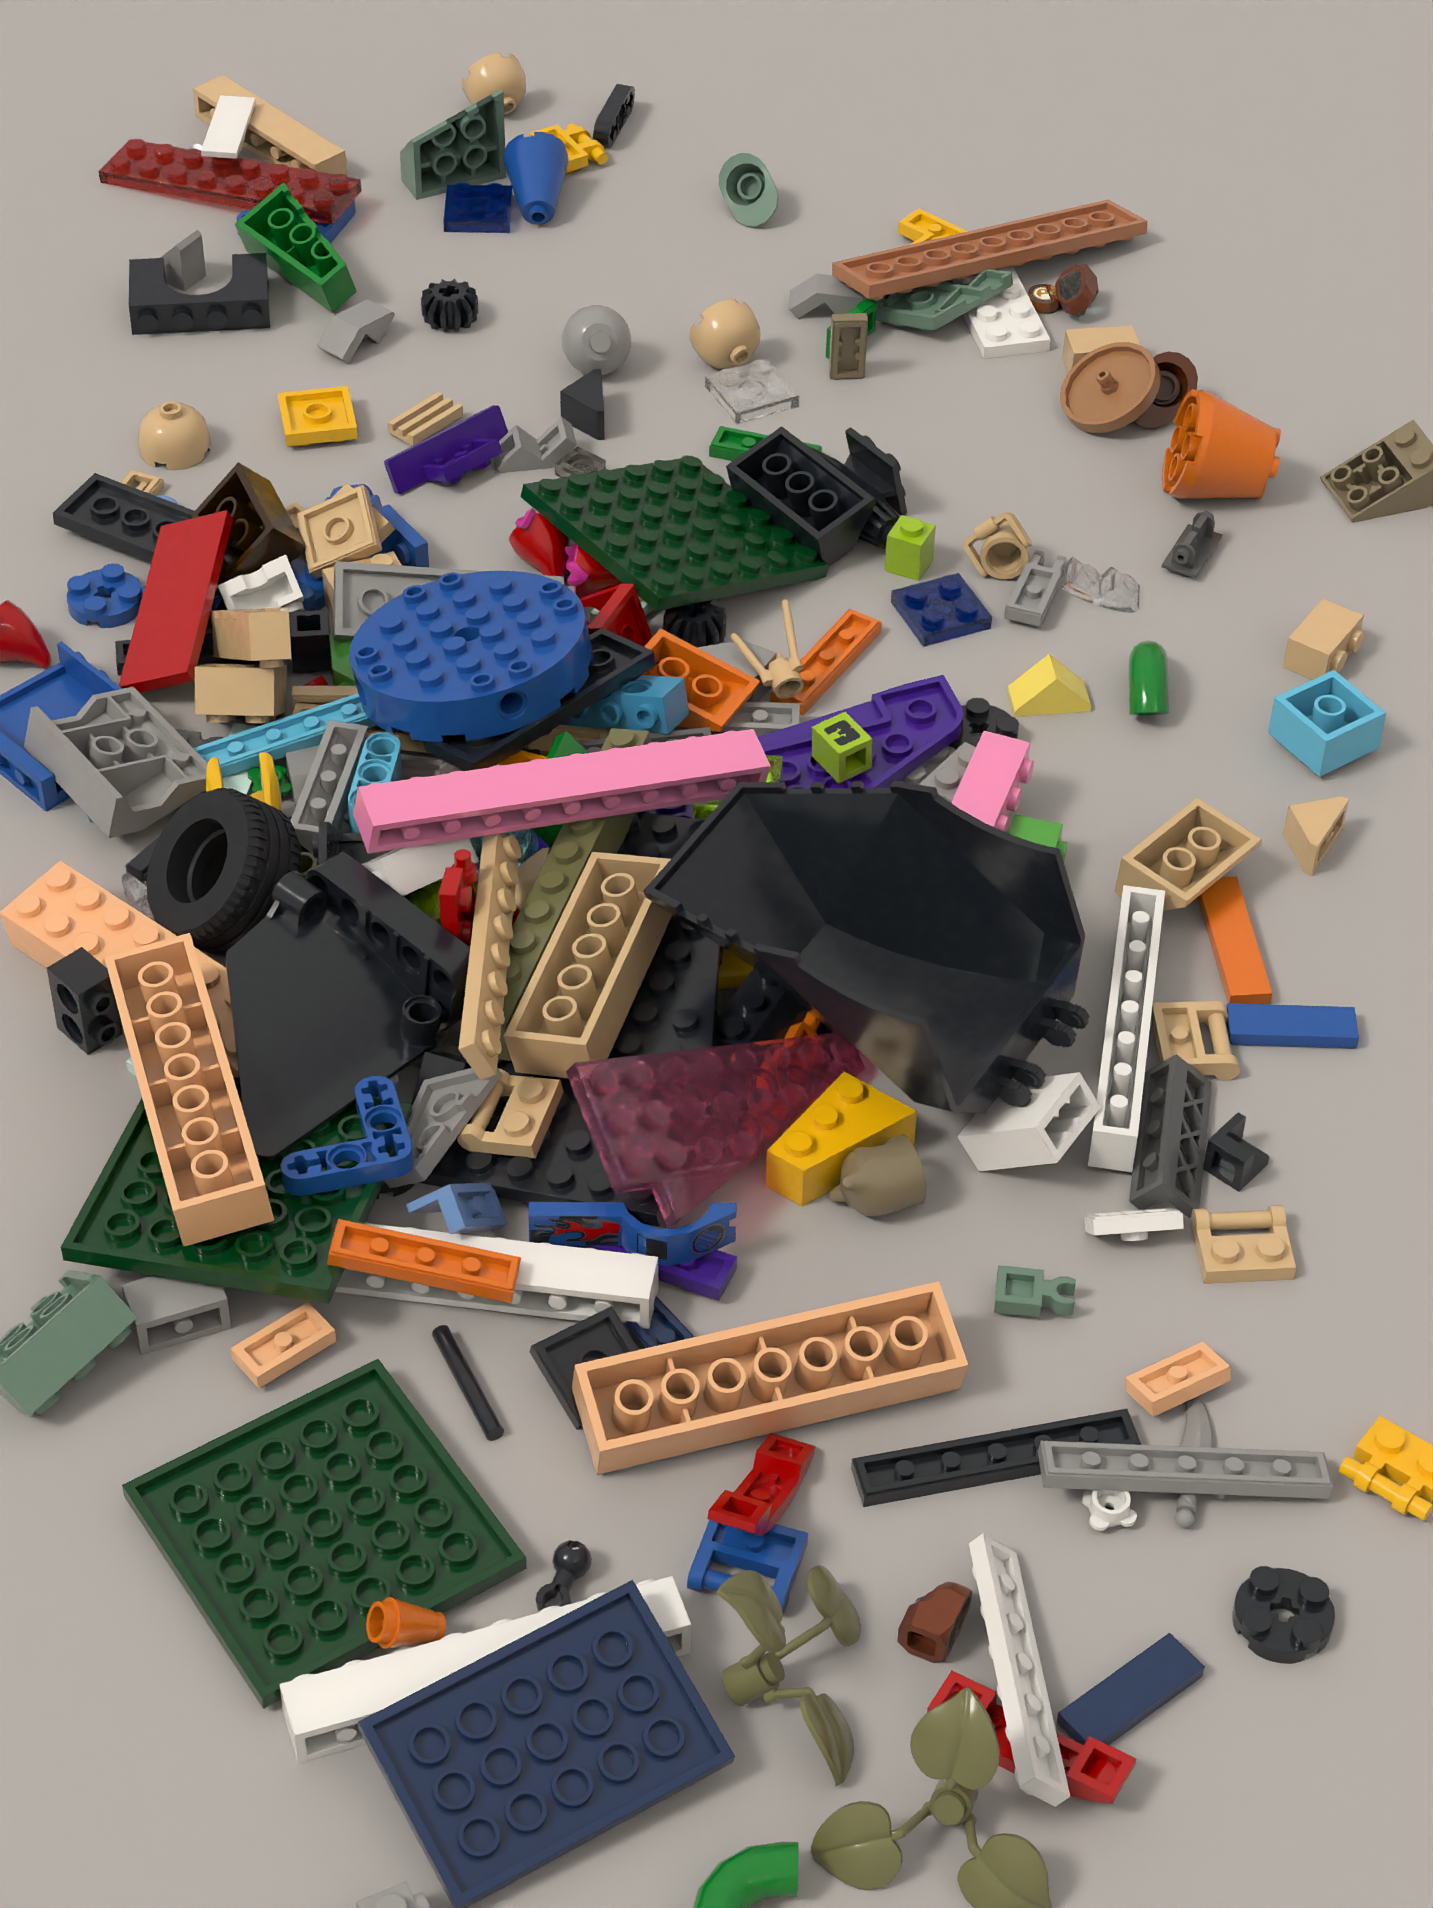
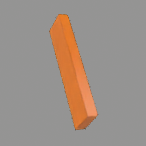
M848 609L800 660L803 669L799 672L804 683L803 689L797 695L785 699L778 698L772 689L770 702L800 703V714L804 715L881 633L882 622Z
M1237 876L1221 877L1198 896V901L1228 1003L1271 1004L1272 990Z
M338 1219L328 1254L327 1265L512 1303L521 1257Z

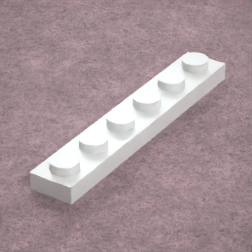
M982 1533L969 1543L973 1562L972 1573L977 1581L981 1601L980 1612L985 1620L989 1639L988 1650L993 1659L998 1682L997 1693L1002 1701L1007 1725L1005 1732L1012 1749L1015 1764L1014 1776L1019 1788L1025 1793L1034 1795L1056 1807L1069 1798L1070 1793L1017 1553Z

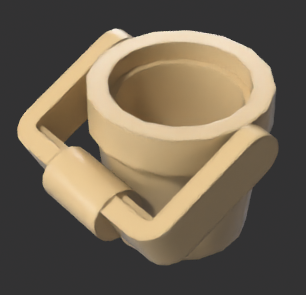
M1012 512L1003 513L996 518L993 516L989 517L975 527L974 534L963 542L965 552L981 576L986 577L990 575L1001 580L1012 579L1021 574L1025 564L1029 561L1028 547L1032 545L1028 534ZM985 539L979 556L973 544L978 540L982 541Z

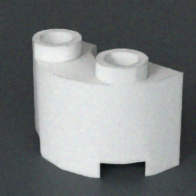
M286 555L262 565L259 570L253 573L237 576L218 585L227 610L288 607L289 612L305 610L302 604L304 597Z

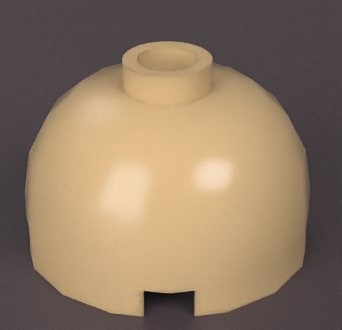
M500 52L482 57L468 69L470 75L466 81L463 77L461 83L462 90L472 105L501 89L504 92V114L511 113L518 106L526 93V76L519 60L513 54L508 53L510 57H502Z
M736 299L722 300L706 308L700 314L703 320L697 327L693 323L690 329L689 340L694 350L704 362L718 369H730L746 363L755 353L761 337L760 326L753 311L747 303L743 301V304H740Z
M169 401L152 408L144 415L138 429L141 458L153 467H156L155 462L166 464L167 470L187 469L201 463L205 459L204 453L207 450L209 452L211 450V439L205 418L194 407L183 403Z

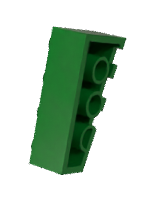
M282 183L235 223L248 253H266L267 266L330 312L333 313L357 292L345 262L329 241L323 237L314 221L310 220L298 200L294 199L285 183Z

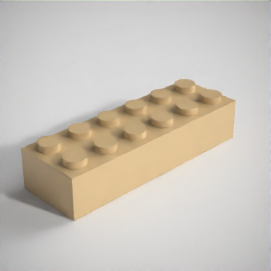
M600 852L591 853L504 1034L515 1072L598 1081L672 917V914L647 899L643 892L671 859Z

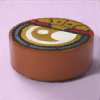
M1037 284L1029 288L1028 296L1036 312L1051 313L1059 309L1060 302L1056 296L1055 286Z

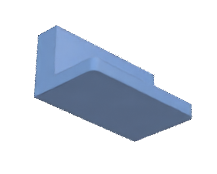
M490 1183L449 1184L406 1204L409 1214L442 1212L450 1234L489 1232L507 1225L496 1192Z

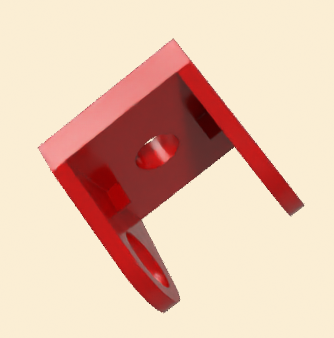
M619 584L580 599L583 608L594 607L600 611L591 623L587 621L589 635L600 628H604L643 647L652 638L634 584Z

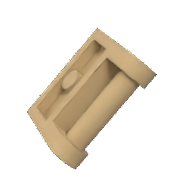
M1221 1001L1153 1002L1151 1021L1160 1063L1177 1054L1203 1076L1215 1075L1217 1079L1223 1081L1236 1078L1240 1073L1238 1058L1232 1055L1226 1027L1228 1020L1226 1005ZM1199 1022H1204L1209 1027L1215 1054H1205Z
M499 1069L503 1075L474 1113L469 1124H466L457 1138L458 1143L464 1149L473 1152L536 1158L564 1092L561 1081L514 1076ZM500 1096H510L495 1131H485Z
M1270 1205L1267 1210L1214 1213H1209L1207 1208L1192 1209V1232L1204 1284L1294 1280L1297 1267L1286 1227V1213L1283 1205ZM1260 1228H1268L1269 1234L1211 1235V1231Z

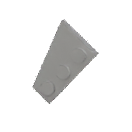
M469 1068L423 1081L412 1105V1115L407 1124L412 1143L413 1168L405 1176L385 1180L384 1182L389 1188L417 1184L427 1179L503 1075L498 1068L496 1075L480 1080L473 1069Z

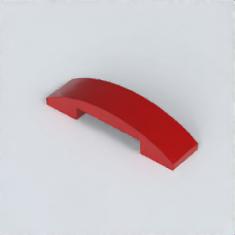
M770 1433L756 1450L753 1469L734 1492L723 1491L709 1509L707 1519L754 1535L761 1536L766 1534L781 1519L796 1495L811 1464L816 1446Z
M951 1670L927 1707V1712L948 1701L962 1689L970 1688L983 1704L994 1726L1000 1752L998 1765L1014 1773L1015 1764L1011 1745L1005 1732L1007 1725L1003 1707L996 1704L997 1692ZM1056 1732L1070 1796L1083 1800L1113 1804L1135 1767L1136 1758L1090 1736L1085 1744L1082 1745Z

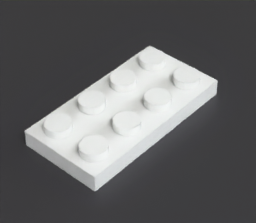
M1014 267L998 268L997 270L1012 272L1013 285L963 314L964 320L983 359L1050 351L1051 339ZM980 273L969 275V278L964 280H947V283L967 286Z

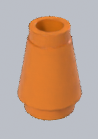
M387 1597L383 1601H376L370 1607L367 1615L366 1630L371 1642L378 1643L383 1649L427 1644L441 1640L445 1634L446 1620L441 1612H434L427 1608Z

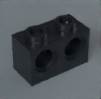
M81 947L47 967L57 1028L81 1050L89 1055L123 1034L120 1014L108 969Z

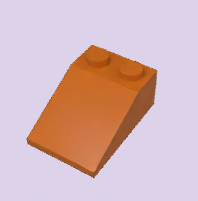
M661 628L644 646L654 651L656 665L641 675L684 678L689 715L677 725L678 727L694 729L710 727L711 731L721 732L760 685V680Z

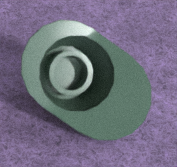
M750 153L736 154L723 164L719 173V187L734 218L738 223L746 227H757L766 223L773 216L778 206L779 196L776 185L765 164L758 157Z

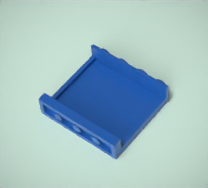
M62 641L57 644L60 663L0 695V774L44 811L52 809L71 797L55 781L54 774L39 763L24 748L31 707L38 706L52 721L76 716L92 695L122 689L103 670L96 669L86 661L80 652L73 651Z

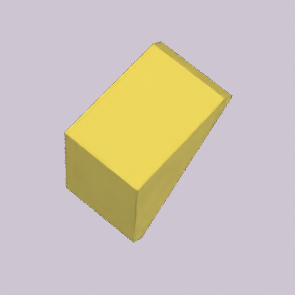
M1050 654L1008 685L1007 692L1014 717L1091 712V703L1084 681Z

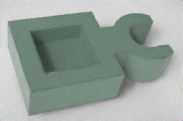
M998 1265L994 1313L1040 1317L1041 1307H1047L1059 1315H1072L1075 1298L1063 1297L1061 1295L1074 1296L1076 1279L1062 1276L1052 1281L1043 1280L1044 1270Z

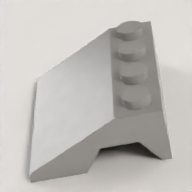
M134 687L92 695L76 716L51 721L38 706L31 707L24 748L39 763L54 774L55 781L108 838L142 831L206 790L208 763Z

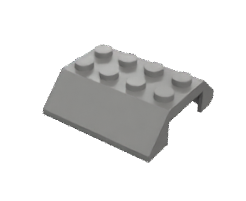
M328 721L290 820L299 843L312 854V837L314 833H319L320 822H330L341 833H351L349 827L348 795L364 743L368 738V726ZM401 754V780L463 771L444 760Z

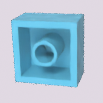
M1332 670L1274 697L1268 733L1315 774L1321 777L1379 749L1386 712L1335 670Z

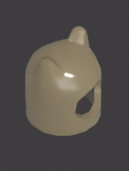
M903 1134L889 1138L883 1145L859 1147L852 1150L842 1163L840 1184L830 1191L829 1199L832 1202L847 1203L865 1216H882L923 1204L926 1198L925 1176L914 1145Z

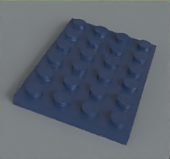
M633 1580L358 1722V1729L453 1908H467L728 1766L733 1763L735 1758L733 1751Z

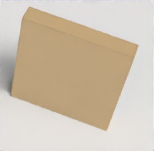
M364 485L297 513L302 540L305 544L304 550L309 573L315 579L322 577V569L333 567L336 561L353 562L382 551L370 494Z

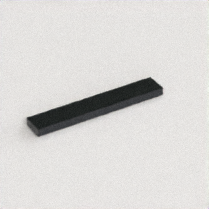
M1121 1409L852 1458L851 1470L863 1507L1041 1475L1038 1457L1040 1441L1142 1444L1128 1409Z

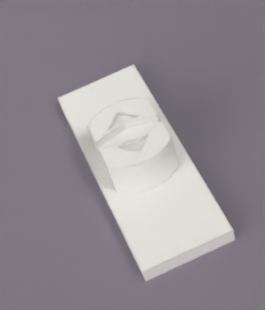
M220 95L201 149V156L237 159L256 104L255 98Z

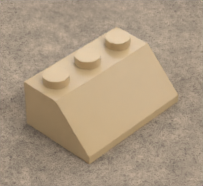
M1195 798L1121 858L1114 892L1122 897L1123 885L1164 890L1163 911L1186 907L1261 845L1262 839L1201 799Z

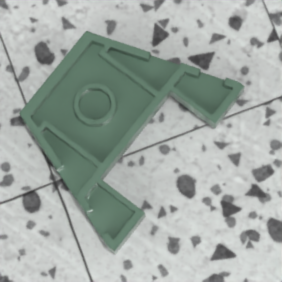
M987 269L981 272L967 286L941 282L938 286L913 288L909 293L896 292L884 295V298L879 299L877 302L876 321L891 323L893 326H909L920 328L923 331H935L1013 285L1012 272Z

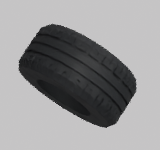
M231 788L210 790L187 801L171 817L162 830L150 859L146 882L147 900L156 923L176 936L190 933L195 948L213 955L226 957L227 951L268 914L274 903L272 901V893L278 881L291 871H297L298 873L301 871L300 843L291 821L282 811Z

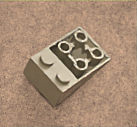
M1412 420L1325 473L1320 479L1353 523L1427 508L1433 504V444L1417 423Z

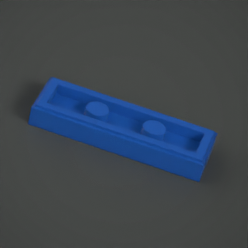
M1227 1003L1226 1006L1228 1012L1226 1026L1229 1041L1232 1045L1357 1048L1359 1034L1355 1007Z

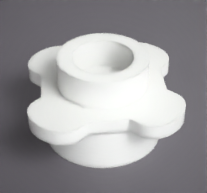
M1087 1490L1084 1492L1082 1503L1089 1508L1091 1514L1089 1524L1095 1530L1105 1531L1108 1527L1117 1525L1130 1527L1136 1522L1137 1514L1134 1510L1130 1509L1131 1497L1129 1491Z

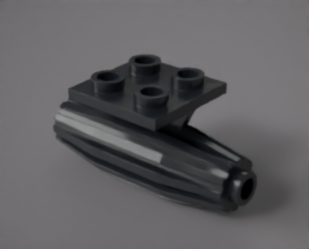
M850 427L845 431L850 454L844 464L814 448L811 449L875 498L876 504L859 538L878 548L885 549L888 533L900 516H904L907 513L904 498L906 492L902 486L899 473L901 467L892 454H885L876 447L871 438L866 435H860Z

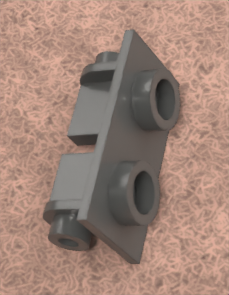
M1203 511L1195 515L1193 524L1187 525L1162 563V568L1194 578L1198 576L1223 535L1214 532L1215 520L1212 513Z

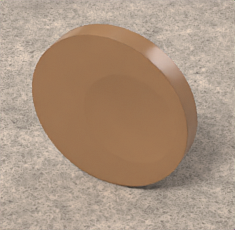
M1117 342L1099 347L1081 358L1067 374L1060 392L1062 409L1071 423L1085 432L1106 433L1125 427L1139 418L1156 398L1161 382L1159 367L1150 352L1138 344Z

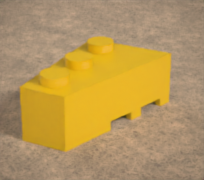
M843 1072L767 1150L765 1186L798 1205L804 1206L830 1192L840 1184L842 1163L852 1150L859 1147L883 1145L889 1138L903 1134L914 1145L917 1111L854 1076Z

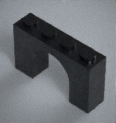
M266 253L232 254V278L230 282L220 290L202 295L183 294L169 288L166 283L164 258L129 259V313L132 335L270 328L269 279Z

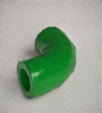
M1140 642L1134 646L1129 657V715L1168 714V658L1166 651L1157 642Z
M782 1841L748 1846L719 1862L699 1887L693 1908H752V1906L766 1898L780 1896L797 1897L798 1842Z

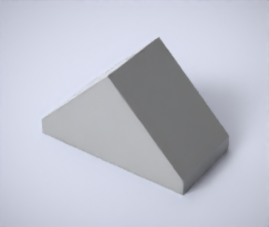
M198 230L160 257L164 258L166 283L184 292L206 276L203 240Z

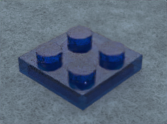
M468 183L447 185L443 219L444 232L510 233L513 200L512 186L498 183L489 185H470Z
M959 573L891 591L892 605L923 647L991 629L992 616Z

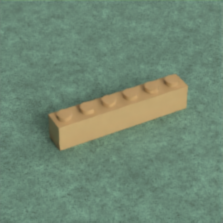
M221 75L193 88L196 117L209 125L220 95L255 98L256 104L245 134L243 147L315 193H319L347 179L345 150L225 75Z

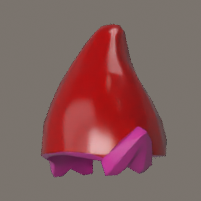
M531 508L525 513L524 517L516 520V528L510 534L509 542L520 559L536 567L543 575L565 577L566 562L569 557L565 552V547L570 546V538L544 516Z
M575 542L573 546L565 547V552L569 556L566 562V569L571 573L567 581L569 585L574 586V593L579 599L623 584Z
M6 600L1 603L0 662L19 661L20 663L26 662L42 668H48L51 665V655L35 624L21 608L11 601Z

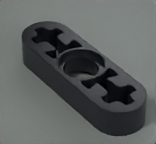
M616 84L596 119L593 140L599 141L604 147L611 148L632 112L635 99L634 86Z

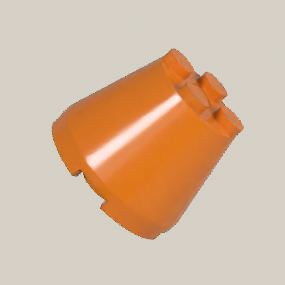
M1191 389L1183 399L1175 416L1174 424L1177 427L1174 430L1170 448L1165 450L1162 469L1163 491L1169 492L1170 496L1179 499H1261L1265 492L1268 477L1274 478L1279 468L1280 458L1274 456L1280 441L1281 430L1266 424L1210 392Z

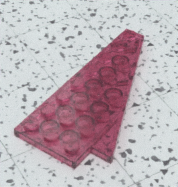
M834 1033L577 1062L566 1073L614 1193L619 1194L652 1189L666 1226L672 1227L770 1148L843 1072L856 1078L866 1068L857 1050Z

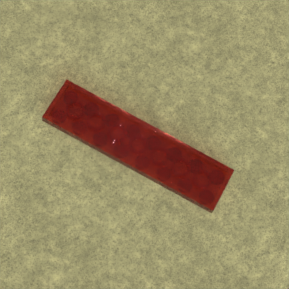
M130 139L98 171L100 182L104 184L250 210L282 183H285L295 200H298L310 220L333 224L362 191L360 179L347 177L344 174L322 173L314 169H299L288 167L285 164L259 162L257 159L201 156V150L184 149L173 147L170 144L144 142L142 139Z

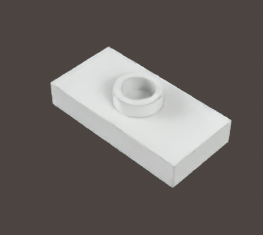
M1173 1208L1091 1213L1084 1216L1085 1232L1094 1236L1121 1234L1122 1241L1148 1239V1231L1184 1229L1183 1213Z

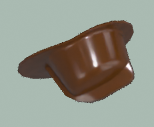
M1168 351L1153 357L1160 370V387L1150 407L1133 421L1137 425L1150 429L1166 425L1176 416L1187 393L1191 389H1197L1198 375L1196 368L1189 358L1180 353Z

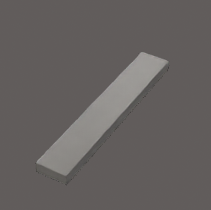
M1040 1441L1038 1449L1043 1488L1330 1499L1333 1491V1483L1325 1452Z

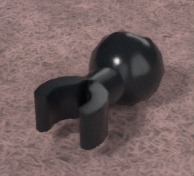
M568 1540L561 1543L554 1551L552 1563L556 1573L552 1583L541 1587L536 1594L535 1600L538 1611L544 1609L547 1601L555 1598L558 1593H560L562 1601L560 1607L571 1604L569 1591L573 1581L586 1574L590 1569L592 1560L590 1551L581 1542Z

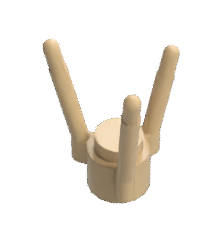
M787 599L782 601V609L790 659L782 657L780 652H776V659L769 664V670H766L738 634H731V639L759 674L763 685L772 686L775 695L783 699L797 695L804 686L799 673L803 666L798 656L792 613Z

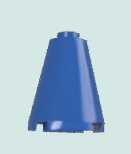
M534 132V136L525 138L524 134L518 135L508 142L504 150V166L522 217L532 224H544L553 218L569 161L563 141L545 132Z

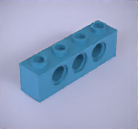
M641 675L639 678L628 682L612 692L607 698L601 699L583 710L580 715L572 717L561 725L628 729L669 734L689 715L684 678Z

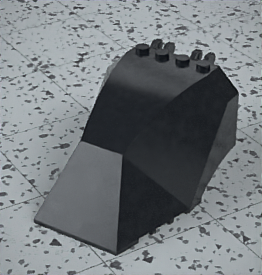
M853 781L850 788H824L822 782H812L810 788L787 789L785 782H738L643 891L647 899L774 980L830 1031L867 1057L915 1103L951 1112L986 1113L999 1096L1009 1105L1027 1106L1033 1094L1027 1087L1031 1086L1037 1089L1041 1087L1045 1082L1046 1074L1037 1064L1035 1065L1025 1060L1042 1038H1045L1054 1046L1071 1047L1077 1035L1072 1028L1075 1027L1082 1030L1089 1023L1090 1015H1088L1085 1008H1082L1081 1005H1073L1070 1002L1075 993L1085 932L1060 849L1019 838L986 824L938 795L935 787L892 781L890 788H864L862 781Z

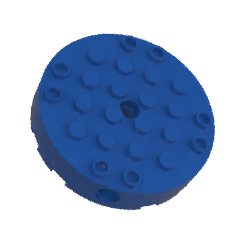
M482 571L466 574L447 573L442 575L439 580L422 586L413 585L407 587L401 595L377 609L360 626L351 642L349 659L361 707L372 722L390 733H394L397 730L410 732L411 739L443 742L444 735L465 734L466 741L501 735L531 724L561 707L560 699L569 692L576 694L589 677L588 667L590 662L593 661V651L582 602L571 589L559 581L537 574L518 571Z

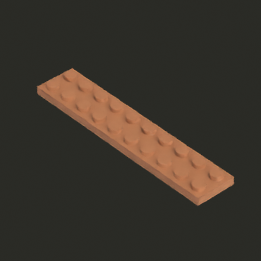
M1108 199L832 262V275L844 282L847 287L853 288L864 295L866 299L879 300L887 294L896 292L909 293L913 288L938 286L941 282L951 279L964 280L969 278V275L981 273L987 269L997 270L1007 266L1020 267L1025 262L1036 259L1049 260L1053 255L1062 253L1075 254L1079 252V249L1104 247L1106 243L1117 240L1130 241L1134 236L1147 234L1148 221Z

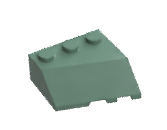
M500 89L411 139L400 151L401 180L416 200L506 178V169L503 162L505 150L504 92Z
M68 1270L58 1280L64 1288L60 1292L55 1291L47 1297H42L31 1308L30 1317L33 1320L27 1326L23 1322L19 1323L0 1339V1394L20 1413L31 1416L34 1412L40 1415L47 1411L60 1398V1394L57 1392L70 1379L74 1382L82 1379L96 1365V1362L93 1360L95 1356L106 1346L109 1349L115 1348L130 1335L132 1330L128 1326L138 1317L101 1275Z

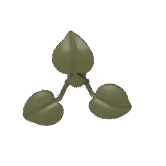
M815 1566L807 1574V1586L815 1607L824 1618L820 1623L786 1644L785 1629L780 1623L783 1617L782 1607L770 1584L760 1573L754 1570L736 1573L718 1588L716 1594L737 1611L760 1645L749 1655L741 1658L739 1662L723 1670L722 1678L725 1689L730 1698L739 1706H744L762 1696L767 1704L777 1699L800 1698L799 1704L803 1718L829 1766L836 1787L845 1781L853 1759L854 1742L849 1725L835 1702L826 1693L816 1696L810 1687L777 1689L779 1682L785 1678L784 1668L780 1660L829 1627L841 1645H853L859 1640L861 1634V1623L858 1613L831 1572L824 1566Z
M970 1688L962 1689L948 1701L927 1712L919 1720L911 1735V1754L916 1765L926 1776L932 1779H939L929 1802H925L916 1814L901 1827L892 1831L890 1815L880 1804L869 1801L847 1804L833 1812L821 1824L811 1845V1854L814 1860L840 1881L858 1889H876L891 1882L902 1865V1851L896 1840L905 1837L926 1817L933 1815L943 1825L959 1826L962 1824L965 1826L968 1849L974 1857L960 1867L957 1880L962 1894L972 1907H1052L1049 1896L1047 1868L1040 1852L1031 1842L1019 1835L1002 1833L990 1837L984 1843L982 1849L977 1843L975 1831L977 1819L971 1811L978 1798V1789L986 1786L997 1771L1000 1752L992 1721L983 1704Z

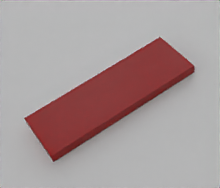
M228 510L161 526L119 686L122 689L134 687L139 693L194 681L195 667L198 665L233 523V518Z

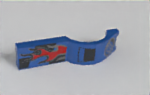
M529 1202V1242L550 1243L560 1246H622L629 1254L638 1253L658 1257L659 1265L669 1266L688 1263L736 1241V1226H729V1221L736 1218L737 1206L736 1203H711L706 1214L694 1223L671 1229L655 1228L641 1223L629 1214L623 1202Z

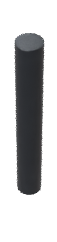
M447 1325L436 1327L432 1332V1337L484 1435L489 1441L499 1439L503 1435L504 1429Z

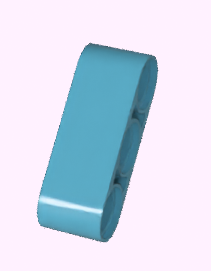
M387 732L375 733L369 736L364 743L348 795L349 827L351 833H360L353 816L358 787L367 786L372 783H387L401 780V741L394 734Z

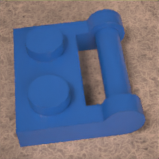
M709 1520L689 1571L687 1588L703 1592L704 1588L717 1591L728 1578L733 1576L710 1569L713 1561L743 1570H754L761 1575L775 1578L774 1585L771 1587L781 1604L784 1614L791 1588L808 1545V1533L776 1524L766 1534L758 1536Z

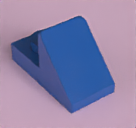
M389 504L383 506L380 514L391 523L395 530L381 543L382 551L370 556L394 551L402 566L429 567L428 542Z

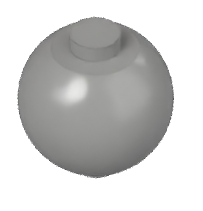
M591 305L576 311L568 319L562 333V348L567 360L578 371L587 374L594 369H601L602 375H606L617 370L627 359L631 348V333L628 324L618 312L606 306Z

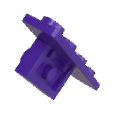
M492 405L386 459L384 465L394 492L402 494L427 480L441 481L443 485H450L464 478L463 473L469 470H480L491 464L490 459L503 453L499 441L508 433L500 407Z

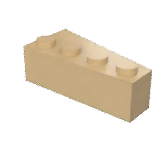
M288 607L211 611L214 657L259 661L260 668L284 667V659H292Z

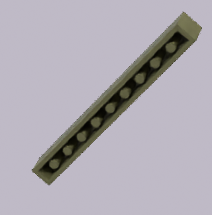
M611 728L600 751L647 745L652 743L649 731ZM637 812L563 824L512 926L513 938L510 939L509 947L510 966L507 967L506 976L508 992L504 996L503 1005L505 1021L501 1025L500 1035L502 1051L498 1054V1059L512 1061L504 1034L591 853L617 854Z

